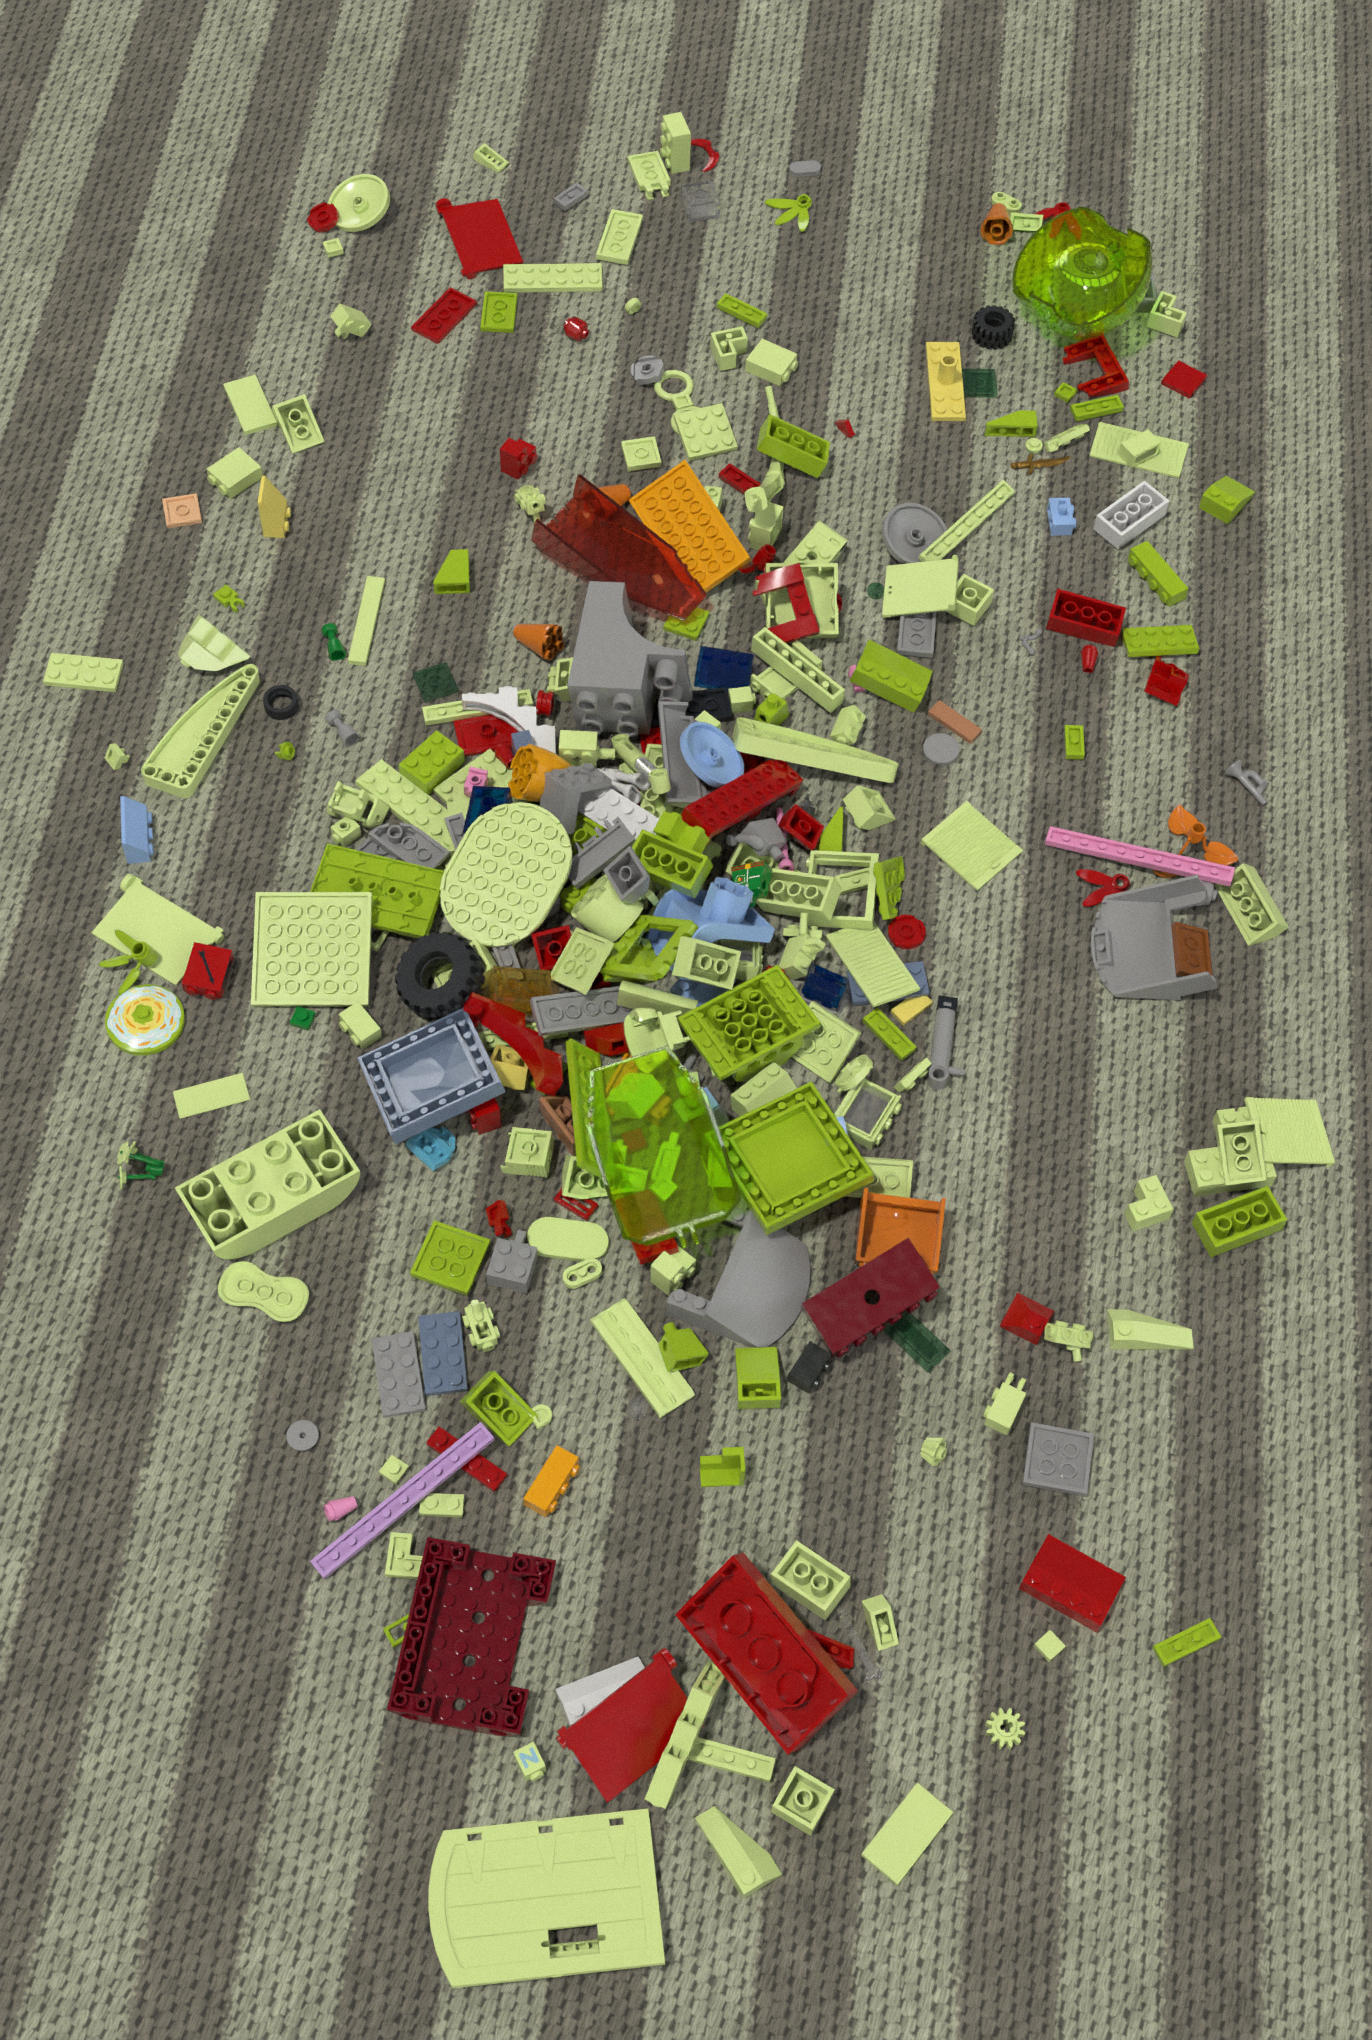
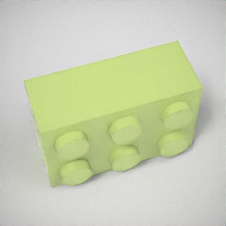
M681 112L663 115V123H661L662 135L660 136L662 148H660L661 157L665 158L666 168L670 169L671 174L690 170V130Z
M681 937L672 975L732 990L741 951L695 938Z
M797 1540L771 1573L772 1585L824 1620L828 1618L851 1587L849 1575Z

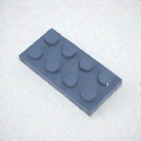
M923 961L903 963L920 987V991L893 1001H902L913 997H929L930 992ZM847 970L852 1005L870 1004Z
M460 1311L418 1316L425 1395L433 1396L467 1392Z

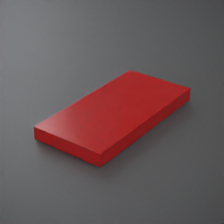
M450 287L411 326V330L439 344L477 305V301Z

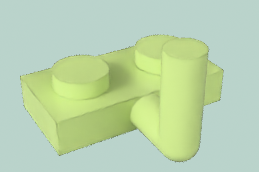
M800 913V926L787 925V928H783V937L803 936L807 933L811 937L821 939L822 930H818L816 926H807L808 913Z

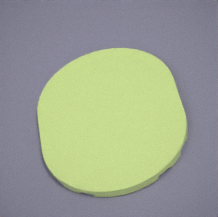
M518 802L498 805L484 815H480L470 825L449 861L440 885V902L443 913L452 928L459 935L470 942L477 939L484 946L501 947L517 943L527 938L539 928L562 890L572 865L571 842L560 821L552 813L540 806Z

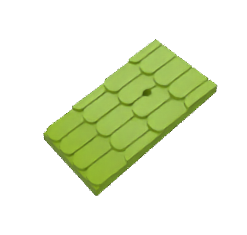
M327 843L310 892H372V928L420 938L424 935H429L441 898L440 885L444 871Z

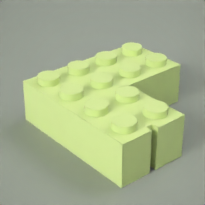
M1239 1107L1236 1112L1234 1108L1217 1110L1213 1119L1214 1128L1217 1124L1250 1120L1247 1108ZM1218 1147L1188 1151L1184 1160L1194 1197L1272 1186L1276 1178L1273 1163H1264L1267 1180L1225 1185Z

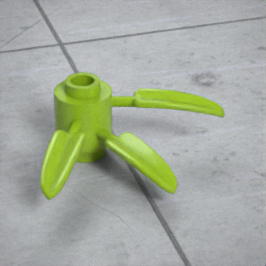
M115 930L117 938L131 950L132 955L124 954L99 962V965L109 968L128 964L129 959L132 958L138 961L136 967L130 971L118 990V993L122 994L133 985L140 975L138 969L141 964L147 967L153 965L157 961L158 953L146 942L136 941L125 932Z

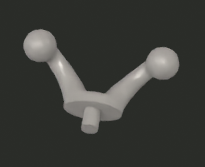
M1036 629V634L1033 636L1025 635L1024 637H1019L1022 640L1021 644L1028 650L1030 655L1035 653V649L1031 648L1027 641L1034 640L1041 635V629Z

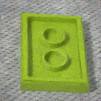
M485 291L480 331L514 333L518 293Z

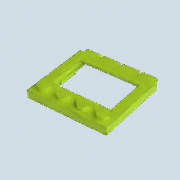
M639 915L608 955L600 971L602 974L657 981L658 978L663 979L670 970V966L675 963L680 938H692L699 927L692 920ZM650 928L669 932L675 931L650 967L622 964L632 954V948L643 939L642 934L649 931Z

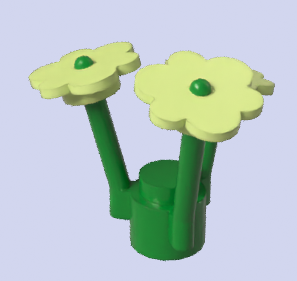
M135 1141L130 1149L128 1142L123 1143L117 1155V1164L120 1165L125 1160V1163L128 1164L130 1159H136L146 1163L145 1171L148 1174L126 1175V1171H122V1166H119L118 1179L120 1189H122V1183H126L127 1179L155 1180V1176L161 1177L164 1161L138 1153Z

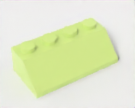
M1243 863L1235 869L1231 886L1217 883L1214 885L1248 946L1275 938L1289 928L1254 867Z

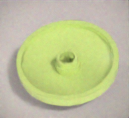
M360 174L350 177L339 184L328 201V204H334L339 211V220L335 226L343 231L358 232L375 225L385 215L390 204V193L384 181L375 175Z

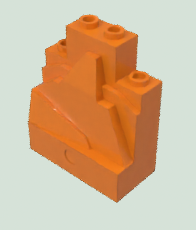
M864 1188L860 1200L854 1264H859V1267L909 1237L932 1275L936 1274L939 1266L946 1198H941L940 1202L870 1193L868 1188Z

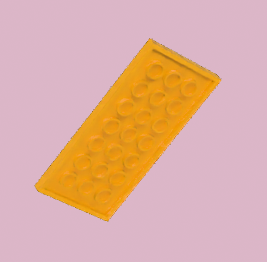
M683 460L629 499V502L693 601L738 571L739 568L752 561L686 460Z

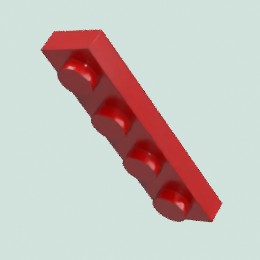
M438 1427L427 1440L426 1445L441 1455L458 1439L441 1427ZM477 1454L460 1468L493 1492L497 1490L507 1477L506 1472L480 1454Z

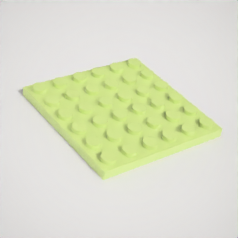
M256 892L251 1006H352L359 1002L362 1007H369L372 892Z

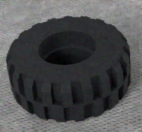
M434 932L430 933L429 936L424 935L420 937L417 942L409 945L410 948L406 952L404 951L400 963L398 962L397 974H395L398 995L401 996L404 1004L415 1014L429 1021H436L462 1009L472 992L481 994V987L485 982V976L483 975L485 967L481 962L482 958L461 936L453 935L451 932H442V934ZM452 964V974L448 981L439 988L428 989V980L433 971L442 965Z

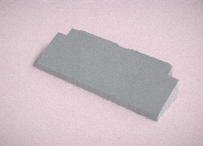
M659 701L658 713L663 767L668 771L671 789L666 792L667 804L685 808L706 796L705 782L688 766L680 748L682 732L690 724L698 721L694 720L693 716H685L688 702Z

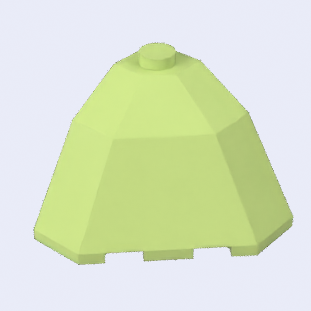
M199 614L182 641L178 656L181 658L180 662L187 668L192 666L194 669L209 671L221 670L245 661L250 657L246 651Z

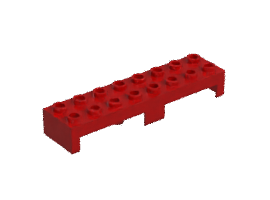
M770 759L686 806L681 813L682 820L691 827L699 826L703 828L705 834L711 840L713 836L746 817L745 822L759 815L762 808L791 792L789 797L793 796L804 780L785 761Z

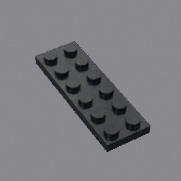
M727 687L692 691V701H681L688 702L685 716H693L695 719L705 710L719 722L733 720ZM659 699L655 701L651 728L660 727Z

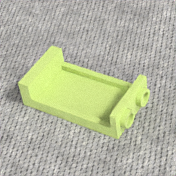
M798 640L792 643V649L819 670L822 669V660ZM771 666L758 676L752 674L750 679L752 690L759 692L764 700L772 693L785 700L799 689Z

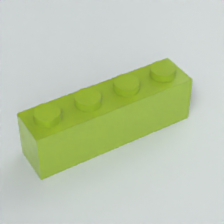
M1148 541L1130 549L1128 556L1129 564L1136 568L1139 576L1148 582L1150 589L1159 595V599L1162 602H1165L1170 607L1186 599L1189 588Z

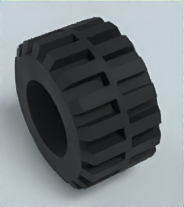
M988 305L986 308L982 307L974 315L971 332L972 338L976 344L980 343L982 348L986 346V349L989 350L990 348L997 350V347L1002 349L1004 345H1009V342L1012 340L1015 318L1012 313H1009L1008 309H1003L1002 306Z

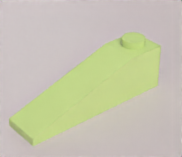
M715 1806L695 1817L742 1899L782 1876L771 1855Z

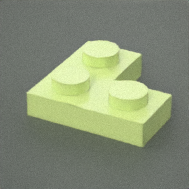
M391 1532L385 1577L417 1580L423 1556L411 1555L413 1534Z

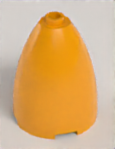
M528 744L525 747L521 746L510 766L513 772L512 779L508 782L509 792L516 799L540 802L545 788V772H550L554 769H565L572 765L562 757L533 744Z

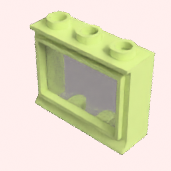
M719 939L712 942L716 945L741 951L735 979L747 981L762 973L763 946H760V942Z
M864 1078L848 1091L834 1115L836 1118L844 1117L847 1133L851 1140L872 1150L875 1144H880L883 1138V1130H888L891 1126L893 1114L897 1115L902 1107V1104H900L901 1095L898 1096Z

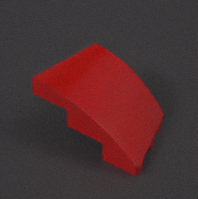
M1156 656L1148 675L1144 692L1177 706L1181 693L1188 681L1189 674L1179 669L1173 663H1165L1161 660L1162 656Z

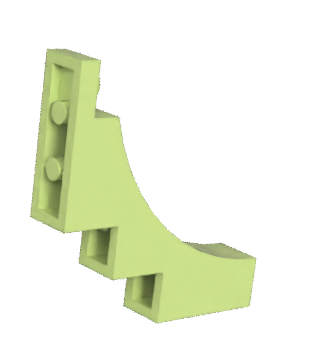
M708 1660L694 1683L685 1707L676 1722L669 1743L658 1763L645 1800L656 1807L666 1809L697 1736L725 1679V1676L713 1661Z

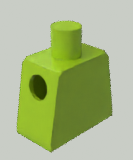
M775 693L768 695L767 699L757 707L754 720L779 726L789 716L787 702Z
M674 1322L664 1325L663 1330L665 1334L658 1346L667 1371L672 1372L701 1366L709 1353L693 1331L689 1328L678 1330Z

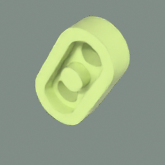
M996 192L992 195L991 202L993 205L997 203L1004 204L1009 214L1011 212H1020L1021 202L1003 192Z
M594 1258L577 1263L563 1272V1283L570 1289L581 1287L601 1276L602 1265ZM590 1268L595 1269V1272L589 1273L588 1270ZM571 1277L577 1278L576 1281H570L569 1279Z

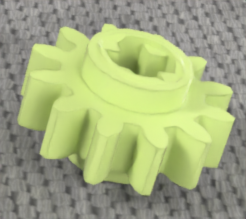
M999 1708L998 1716L992 1712L990 1714L991 1720H987L985 1723L988 1728H991L986 1731L985 1735H992L993 1738L990 1743L999 1742V1749H1002L1003 1745L1007 1744V1748L1011 1750L1013 1742L1019 1745L1021 1742L1019 1737H1024L1025 1732L1020 1730L1024 1727L1025 1722H1018L1020 1714L1012 1716L1011 1708L1008 1709L1006 1714L1002 1708ZM1002 1725L1010 1728L1008 1733L1005 1732V1729L1001 1730Z

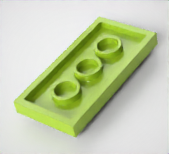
M1192 625L1122 628L1121 630L1128 657L1198 654L1199 646Z

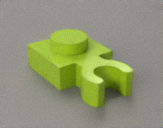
M227 584L213 594L214 599L225 608L230 605L235 613L238 612L236 605L245 606L238 593Z

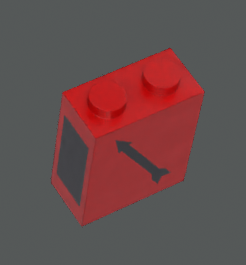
M194 942L182 980L183 991L193 996L197 994L203 995L212 1000L216 998L222 999L234 959L232 950Z

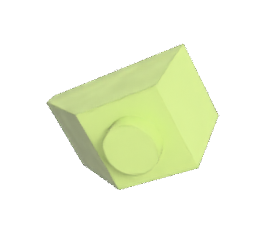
M881 1594L863 1600L862 1605L865 1618L877 1650L880 1651L898 1645L899 1642L891 1606Z

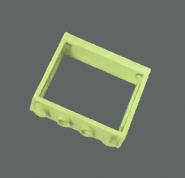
M811 850L810 858L806 860V869H809V874H816L817 865L870 867L865 917L832 916L830 922L808 918L807 926L873 930L877 895V882L873 875L874 863L880 862L878 853Z

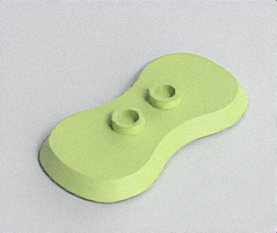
M241 1261L231 1264L222 1274L218 1284V1294L227 1304L253 1306L261 1309L274 1320L282 1322L296 1319L303 1312L309 1297L308 1287L301 1280L294 1277L268 1275L250 1262Z

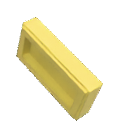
M927 996L907 998L891 1009V1014L904 1026L932 1006L933 1002Z

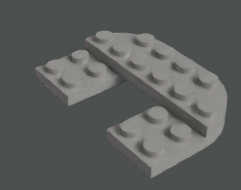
M400 822V825H389V823L374 828L368 833V838L356 849L437 869L450 856L449 850L421 829Z

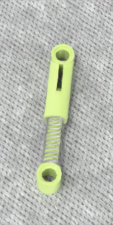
M618 734L612 737L613 749L616 748L615 757L622 758L636 772L641 773L651 784L653 793L663 794L671 789L668 771L664 768L657 769L650 762L649 758L630 742L628 734Z

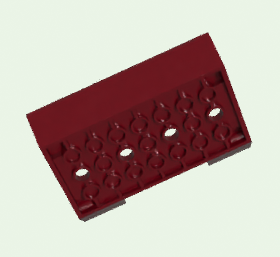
M427 1537L387 1711L413 1721L499 1737L520 1735L529 1689L510 1686L526 1606L548 1603L556 1560L514 1552L512 1557L473 1551L469 1544ZM485 1571L493 1572L494 1578L491 1581H484L482 1579V1574ZM476 1613H482L485 1616L484 1621L480 1624L472 1621V1617ZM466 1656H472L476 1661L473 1666L466 1667L463 1664V1659ZM459 1699L466 1703L465 1708L461 1711L453 1708V1703Z

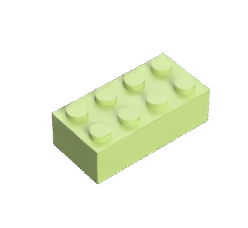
M771 868L772 875L768 894L764 898L756 899V903L762 911L800 917V913H808V918L831 921L842 890L835 877Z

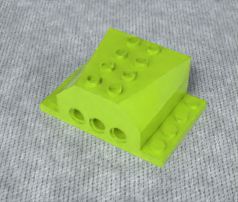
M778 964L734 987L732 990L683 1014L677 1020L719 1081L732 1075L736 1082H748L773 1061L779 1066L784 1065L803 1045L804 1035L819 1028L821 1025L818 1018Z

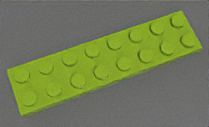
M570 1038L566 1041L577 1166L608 1181L613 1177L600 1053Z

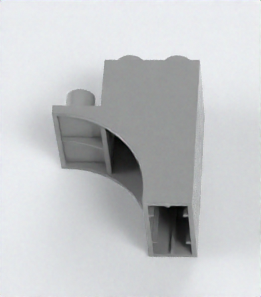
M589 581L567 685L577 730L597 732V735L601 732L628 734L629 737H634L637 734H649L656 699H659L658 702L692 701L693 694L685 650L657 645L648 641L634 630L625 583Z

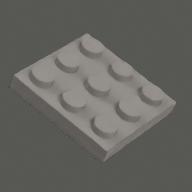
M1031 1422L1022 1485L1086 1497L1094 1434Z

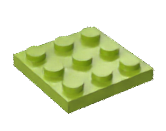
M434 1220L413 1264L410 1276L468 1296L490 1247L491 1240Z

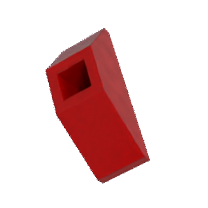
M624 1022L584 1031L586 1047L608 1056L629 1052L624 1035Z

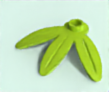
M802 194L797 200L774 198L765 201V204L770 207L789 209L776 219L775 225L787 223L798 215L799 230L803 232L807 229L809 225L807 209L812 205V200L808 195Z

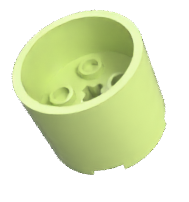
M604 874L590 886L588 892L581 899L582 902L579 900L575 904L571 915L590 933L614 942L634 923L643 910L644 903L641 900L636 902L621 901L606 874Z

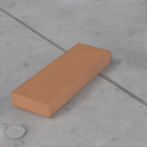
M940 700L928 711L930 717L969 744L982 733L981 728Z

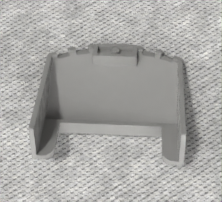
M1198 875L1104 897L1103 905L1095 916V926L1092 927L1091 951L1093 962L1101 981L1115 997L1181 1000V996L1217 989L1216 980L1209 972L1179 977L1175 972L1171 925L1174 923L1172 911L1183 910L1192 906H1201L1207 898V891Z
M712 1197L709 1204L710 1214L741 1226L742 1230L711 1301L685 1292L682 1289L674 1290L666 1301V1315L752 1348L769 1347L779 1340L794 1324L802 1310L801 1305L806 1300L811 1274L807 1245L782 1228L766 1236L751 1210L748 1211Z

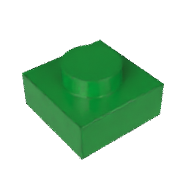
M297 1006L290 1020V1025L309 1031L316 1015L315 1011Z

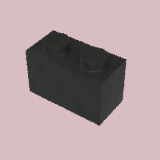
M809 1341L788 1373L787 1381L808 1394L812 1388L816 1390L821 1382L819 1377L823 1372L827 1373L832 1365L830 1361L831 1353Z

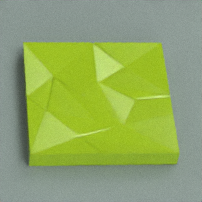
M812 1081L706 1133L707 1143L766 1236L873 1182V1172Z

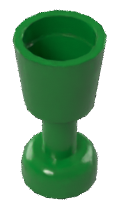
M325 624L321 631L323 636L329 639L327 643L329 659L332 661L344 659L346 651L341 641L335 637L338 632L336 624Z

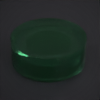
M871 583L867 588V595L875 600L881 599L884 596L885 588L880 583Z

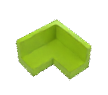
M723 1447L721 1455L700 1456L701 1487L744 1486V1447Z

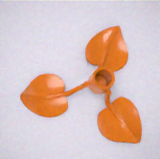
M1181 804L1172 811L1168 819V828L1175 835L1184 834L1188 837L1178 855H1182L1190 842L1196 844L1202 841L1203 850L1206 851L1204 854L1205 861L1226 866L1238 861L1237 855L1220 842L1212 841L1206 846L1207 837L1204 836L1206 831L1205 825L1198 822ZM1152 869L1156 875L1163 878L1178 876L1177 874Z

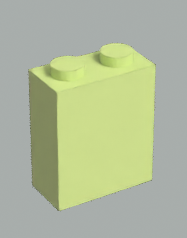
M761 339L746 359L745 371L781 386L784 381H788L790 373L796 370L798 366L797 354Z
M240 447L207 468L209 483L212 486L218 487L220 493L227 495L230 499L250 487L263 476L261 466Z

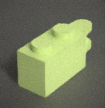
M1011 1372L1005 1383H1002L1000 1389L995 1388L991 1397L994 1402L992 1406H987L983 1417L986 1418L984 1425L1005 1435H1008L1026 1395V1392L1022 1391L1026 1379L1021 1378L1017 1388L1010 1385L1014 1378V1374Z

